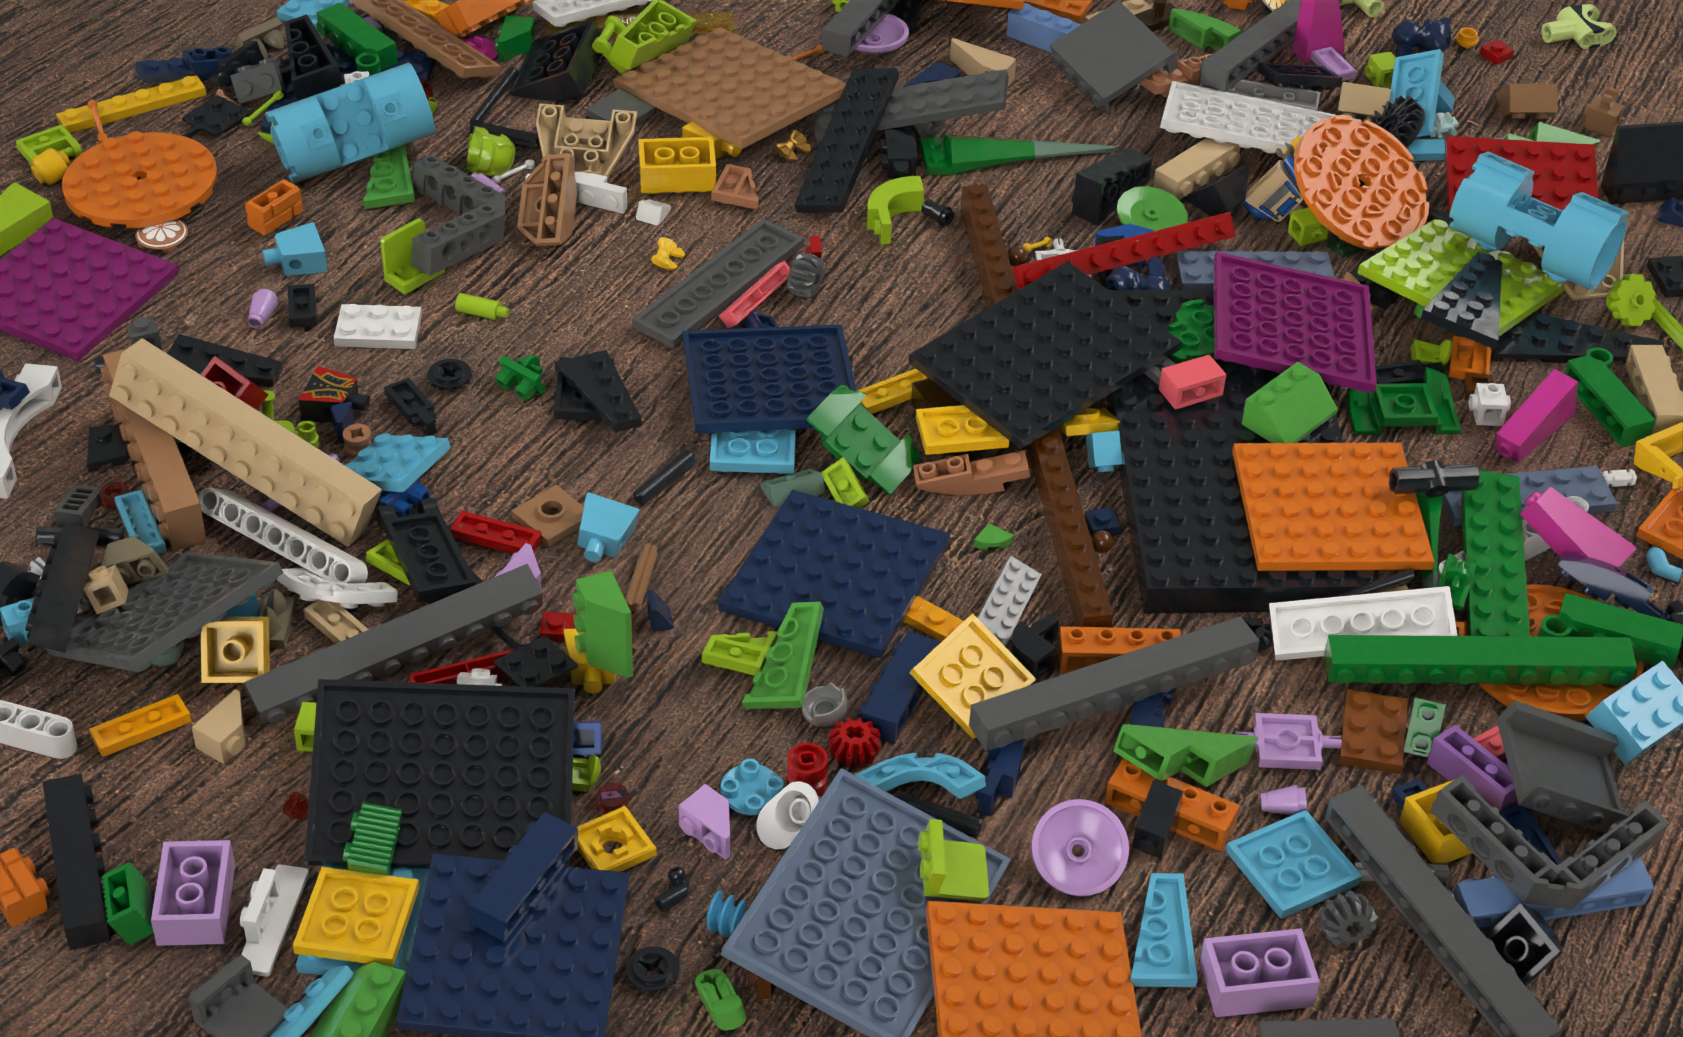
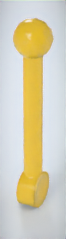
M1045 237L1043 241L1033 244L1024 243L1022 247L1027 253L1041 246L1048 248L1052 243V238Z

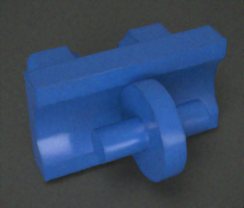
M419 477L404 492L381 491V497L378 500L381 506L392 504L397 517L410 516L413 514L412 504L418 505V500L430 498V491L421 485Z

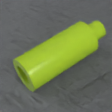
M459 293L455 303L457 312L492 320H498L499 317L508 318L510 312L509 308L502 307L500 301L465 293Z

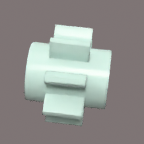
M1449 112L1435 114L1433 134L1430 137L1446 139V136H1455L1457 131L1454 127H1457L1459 123L1455 117H1451Z

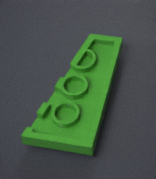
M405 145L374 155V165L371 166V177L366 187L367 194L363 200L364 209L415 202Z
M821 602L791 604L777 632L778 639L775 645L770 647L765 655L767 661L762 671H757L752 681L754 686L750 694H746L742 701L745 709L803 708L824 611Z

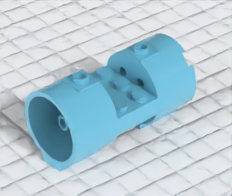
M410 63L265 112L268 123L273 121L270 132L280 160L286 170L291 169L292 174L289 175L292 184L436 133L427 97Z
M1490 152L1480 154L1477 162L1472 166V169L1475 170L1474 173L1467 179H1463L1456 193L1449 217L1454 219L1449 225L1450 228L1472 237L1473 241L1480 243L1479 246L1487 251H1494L1504 247L1512 236H1523L1529 239L1528 243L1540 248L1545 246L1541 266L1542 271L1549 274L1550 279L1557 282L1570 281L1590 291L1596 289L1608 274L1620 251L1627 230V216L1629 212L1583 192L1573 195L1571 202L1562 211L1531 197L1533 191L1532 177L1535 171Z

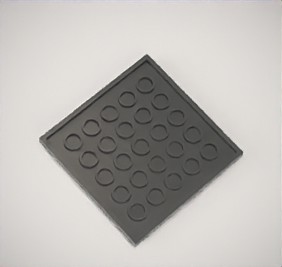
M188 551L167 565L169 568L168 573L143 580L129 589L125 604L98 615L96 612H93L73 625L65 653L47 648L46 650L49 655L141 672L152 665L151 661L158 656L174 651L177 648L176 644L182 640L192 638L201 633L202 627L209 622H216L227 615L226 611L233 606H239L248 602L251 599L250 595L257 590H263L272 586L275 583L274 579L283 574V570L279 562Z

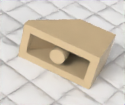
M236 689L192 726L196 748L223 764L234 755H237L245 746L244 712L240 692Z

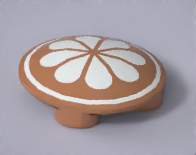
M175 219L155 226L138 228L135 237L138 247L141 249L162 250L163 253L170 254L175 252L177 246L186 239L188 228L183 221Z

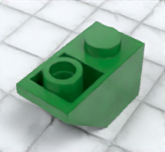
M506 15L504 23L499 26V38H495V52H499L500 62H505L530 50L535 39L534 17Z

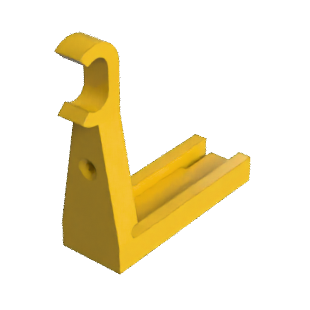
M1683 422L1636 441L1633 464L1646 472L1672 482V488L1674 489L1683 486V469L1670 458L1683 452Z

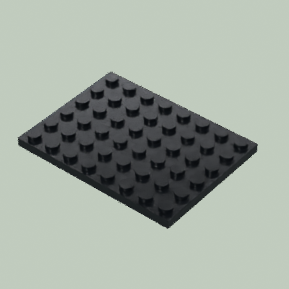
M1067 261L909 354V364L1017 447L1023 449L1181 350L1182 341Z
M318 679L305 865L348 866V862L343 861L346 842H353L355 831L350 830L354 811L360 812L363 802L402 809V822L390 868L429 869L433 853L506 860L510 848L514 844H519L529 824L532 821L536 822L544 812L571 825L575 688ZM570 859L564 865L565 867H570Z

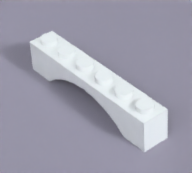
M25 363L21 373L17 374L15 381L25 383L30 393L12 410L6 408L0 410V498L8 499L17 481L13 460L10 456L13 440L30 419L54 405L62 389L57 366Z

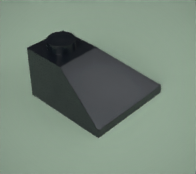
M1247 164L1220 175L1193 190L1184 198L1187 202L1211 217L1227 212L1232 214L1237 211L1235 206L1245 200L1250 168Z
M1519 903L1485 935L1486 938H1489L1494 943L1497 952L1506 963L1513 966L1517 976L1525 986L1529 985L1563 953L1558 936L1538 911L1522 903Z

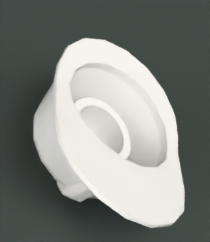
M801 781L792 782L784 787L759 813L757 833L760 840L767 847L775 850L789 847L821 797L817 796L816 791L809 784Z

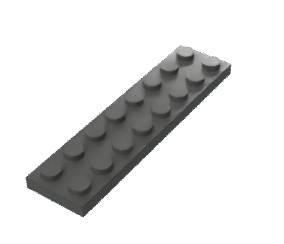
M1007 70L990 71L894 88L877 131L1006 109L1009 79ZM840 99L818 110L814 133L817 141L823 139Z
M763 218L632 318V327L671 348H675L683 341L682 331H693L702 327L739 298L776 264L784 260L786 261L804 247V238Z

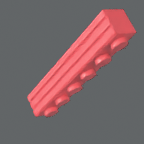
M785 260L771 268L719 315L728 329L737 325L750 311L756 308L787 280L790 268Z

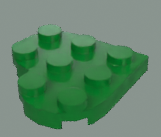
M1190 300L1182 303L1180 310L1176 312L1175 322L1167 328V332L1182 341L1181 350L1170 356L1175 364L1210 355L1214 360H1218L1214 358V307L1204 304L1205 300Z

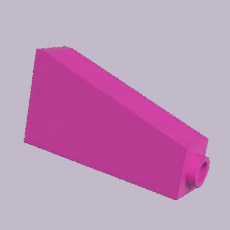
M1301 0L1292 51L1304 63L1312 61L1310 59L1311 51L1330 46L1338 54L1344 53L1345 47L1339 0Z
M1554 369L1496 433L1495 450L1502 456L1511 458L1519 463L1574 416L1578 381Z
M1549 487L1543 493L1537 490L1524 501L1528 506L1520 515L1559 557L1563 554L1580 555L1620 567L1636 550L1632 543L1552 487Z

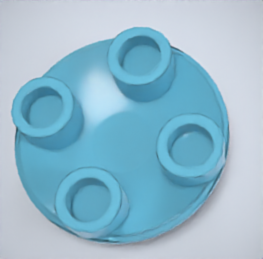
M745 759L741 765L732 768L725 774L721 781L720 792L723 797L729 800V807L734 811L745 815H759L762 808L783 789L784 781L770 768L759 765L758 761Z

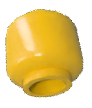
M48 148L32 159L33 166L30 168L41 184L54 185L63 179L64 173L68 168L67 165L71 162L63 151L58 153L54 148Z

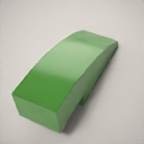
M1175 8L1171 10L1169 30L1202 50L1209 46L1218 51L1241 34L1240 29L1219 19Z

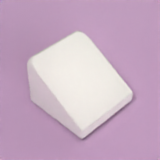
M650 199L641 200L638 204L636 219L653 225H659L671 210V206Z

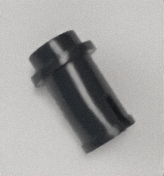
M931 199L926 200L922 205V213L935 219L939 225H949L953 221L954 213L950 207H943Z

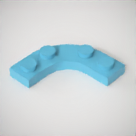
M917 753L904 754L884 760L855 774V776L885 792L908 782L929 781L943 786L953 795L962 799L986 787L983 774L961 759L941 753H935V758H917Z

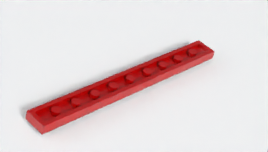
M1227 212L1012 268L1019 290L1067 261L1089 275L1113 269L1117 266L1148 260L1151 257H1159L1236 237L1231 214Z

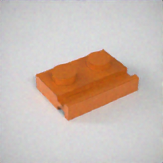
M1453 336L1448 377L1464 380L1466 373L1490 375L1491 348L1466 337Z

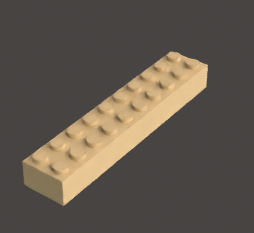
M143 338L121 353L110 397L347 547L367 530L382 491L380 487Z

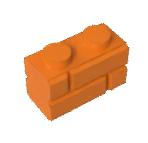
M283 179L246 202L245 209L248 214V226L265 236L273 233L276 228L285 222L291 221L294 216L303 212L300 188Z
M16 848L0 854V909L10 926L13 927L27 921L29 917L34 918L46 912L48 906L45 897L50 895L44 879L41 877L36 880L34 877L37 872L29 856L23 858Z

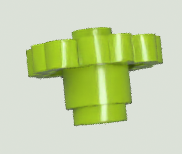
M1625 274L1622 280L1614 282L1606 298V305L1612 311L1615 319H1621L1623 326L1638 327L1643 324V321L1651 319L1652 313L1655 311V305L1652 301L1656 294L1652 283L1649 281L1645 282L1642 274Z

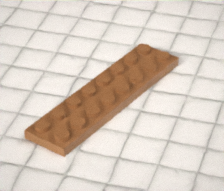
M349 0L356 5L357 9L365 11L372 19L383 23L385 28L395 31L400 38L411 42L413 47L423 50L427 53L428 57L436 59L442 63L443 67L454 71L459 78L470 79V77L475 76L488 78L489 76L500 74L501 66L402 0Z

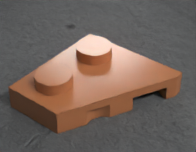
M727 164L711 192V200L758 210L759 198L756 196V187L752 180L751 169Z

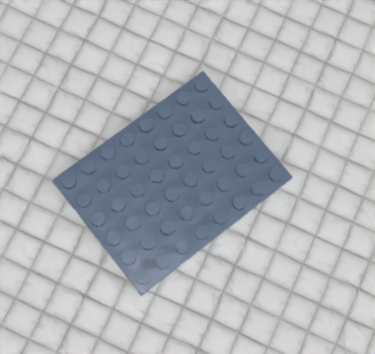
M841 768L722 949L721 956L868 1037H911L934 996L926 919L927 902L987 904L1011 859L943 823L944 840L977 843L985 847L989 896L983 902L924 896L923 879L920 878L921 851L918 850V838L920 832L925 831L929 819L936 818Z

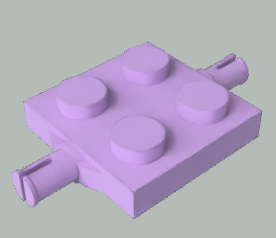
M1255 713L1253 721L1254 732L1235 731V735L1255 736L1258 738L1254 748L1257 752L1258 767L1321 770L1322 748L1341 749L1342 743L1341 736H1325L1318 728L1316 715Z

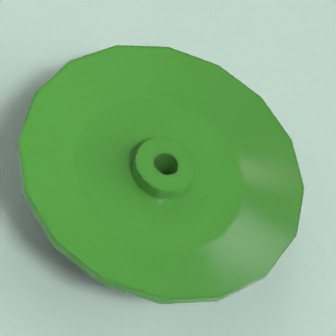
M1149 186L1134 187L1124 192L1117 201L1116 213L1123 225L1133 224L1156 231L1187 223L1188 214L1183 203L1163 189Z

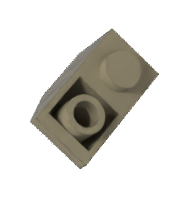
M134 536L107 544L101 565L106 566V568L116 565L126 585L166 574L169 570L153 548Z

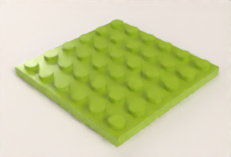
M1435 219L1361 263L1357 272L1426 307L1478 252L1490 254L1496 260L1502 262L1499 336L1563 293L1566 284L1550 279L1549 274L1538 269L1536 265L1530 262H1523L1515 258L1510 252L1482 249L1479 246L1480 243L1473 241L1472 237L1451 229L1445 221Z

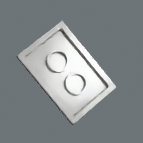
M341 304L334 335L335 347L415 349L422 318L421 307Z

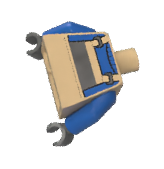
M1285 143V146H1287L1286 154H1283L1280 148L1276 149V154L1284 158V162L1279 160L1251 188L1247 186L1245 200L1242 204L1253 217L1265 220L1274 219L1280 222L1288 214L1291 216V212L1304 209L1300 204L1303 201V197L1295 178L1294 147L1291 144Z

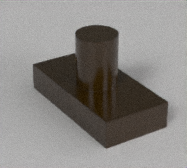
M1153 0L1152 9L1135 14V16L1153 32L1169 26L1171 10L1177 8L1170 2L1167 3V0Z

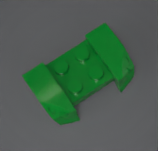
M1426 367L1423 383L1377 384L1373 393L1347 388V412L1354 435H1381L1383 426H1432L1435 434H1462V428L1453 403L1447 376L1439 371Z
M840 385L823 400L806 420L822 434L821 439L824 440L822 445L837 459L840 460L844 457L860 480L863 482L865 480L868 482L873 481L887 495H890L913 470V465L918 463L921 455L915 449L913 439L909 434L900 441L860 404L866 397L865 394L860 391L850 390L848 386Z

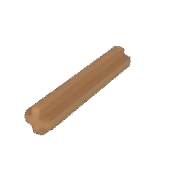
M646 543L641 548L625 598L630 611L638 612L641 608L658 554L657 547L654 544L649 545Z

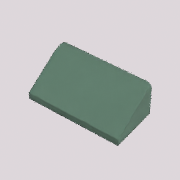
M811 468L760 484L761 489L774 507L782 506L792 490L814 496L825 493L822 473Z

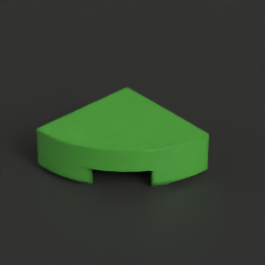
M989 523L974 539V547L982 550H988V547L1001 546V549L1006 548L1013 543L1014 535Z

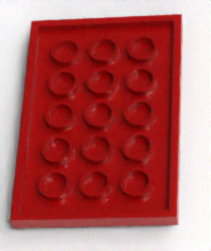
M1446 136L1444 141L1448 216L1463 179H1467L1474 173L1475 170L1472 169V166L1477 162L1479 155L1486 152L1493 153L1535 171L1532 177L1533 191L1531 197L1562 211L1571 202L1573 195L1580 192L1599 199L1594 144Z

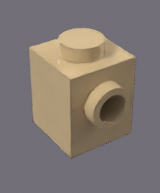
M116 565L108 568L101 566L92 570L84 586V591L97 615L125 604L129 591Z

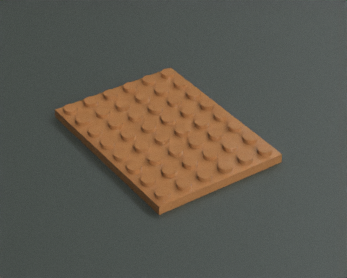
M715 28L712 32L699 36L694 41L685 45H680L669 53L661 54L658 58L645 62L640 67L631 71H626L623 75L614 79L615 88H620L687 123L694 122L710 134L741 149L840 99L846 83L837 78H833L803 63L790 59L788 56L781 55L772 49L727 31L725 28Z

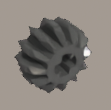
M810 253L799 254L796 257L787 277V288L790 293L808 299L816 295L825 274V264L821 258Z
M1351 890L1345 896L1338 893L1335 900H1327L1328 907L1319 910L1321 914V919L1319 920L1320 928L1334 945L1340 944L1347 948L1351 943H1354L1358 946L1362 938H1369V931L1377 928L1375 925V920L1378 918L1376 911L1362 893L1355 894Z

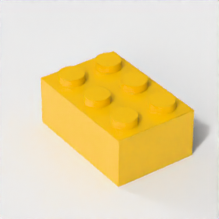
M713 137L638 139L641 193L707 192L713 190L716 185V160Z

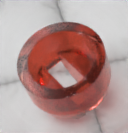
M297 791L292 792L284 803L283 814L298 820L308 816L309 799Z

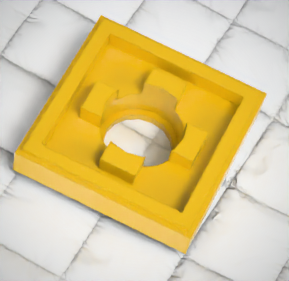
M1087 408L1059 425L1058 428L1066 436L1118 431V423L1120 421L1106 408Z
M626 806L576 827L578 828L577 850L591 869L622 872L657 856V848ZM608 842H618L623 845L618 849H614L613 854L604 852L603 845Z

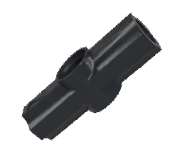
M1440 460L1425 462L1419 467L1392 468L1389 472V487L1395 494L1424 493L1428 498H1436L1447 494L1449 491L1476 490L1479 486L1480 474L1478 467H1475L1473 464L1444 465Z

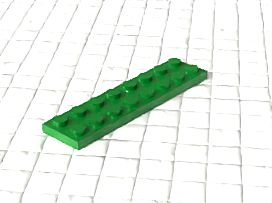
M1479 470L1480 477L1477 489L1461 491L1464 561L1477 564L1466 598L1468 636L1530 637L1522 516L1520 515L1522 511L1519 476Z

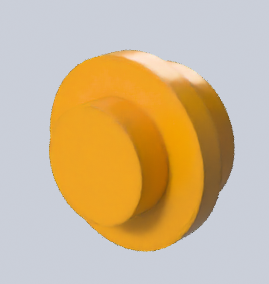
M1469 27L1461 28L1456 34L1455 40L1461 47L1471 48L1479 42L1478 32Z

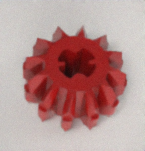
M847 717L845 723L837 721L834 729H831L829 733L830 756L835 757L837 764L846 763L848 769L852 765H858L862 769L864 763L873 764L875 756L879 755L881 749L879 729L874 728L872 721L863 723L861 717L857 721H852Z

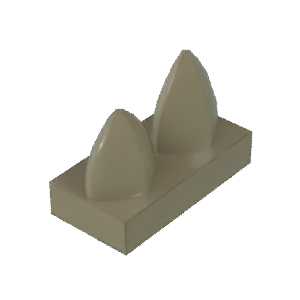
M275 17L238 34L235 50H238L249 41H257L265 60L267 59L265 44L273 48L283 49L284 38L281 33V21Z
M277 589L273 590L269 596H265L260 617H269V648L285 649L296 602L295 597H284Z

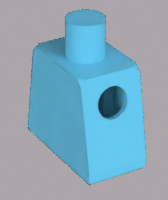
M314 222L276 233L274 236L276 248L262 250L265 266L280 263L284 275L292 276L328 272L325 250Z
M587 492L577 542L579 547L586 549L584 557L591 562H599L602 555L616 557L634 532L640 509Z

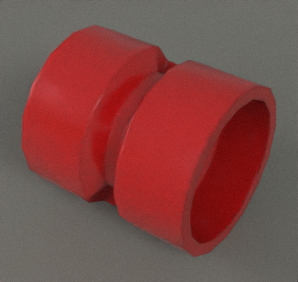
M801 743L791 748L787 754V785L799 781L807 783L816 791L817 796L822 798L827 790L828 755L825 749L814 743Z

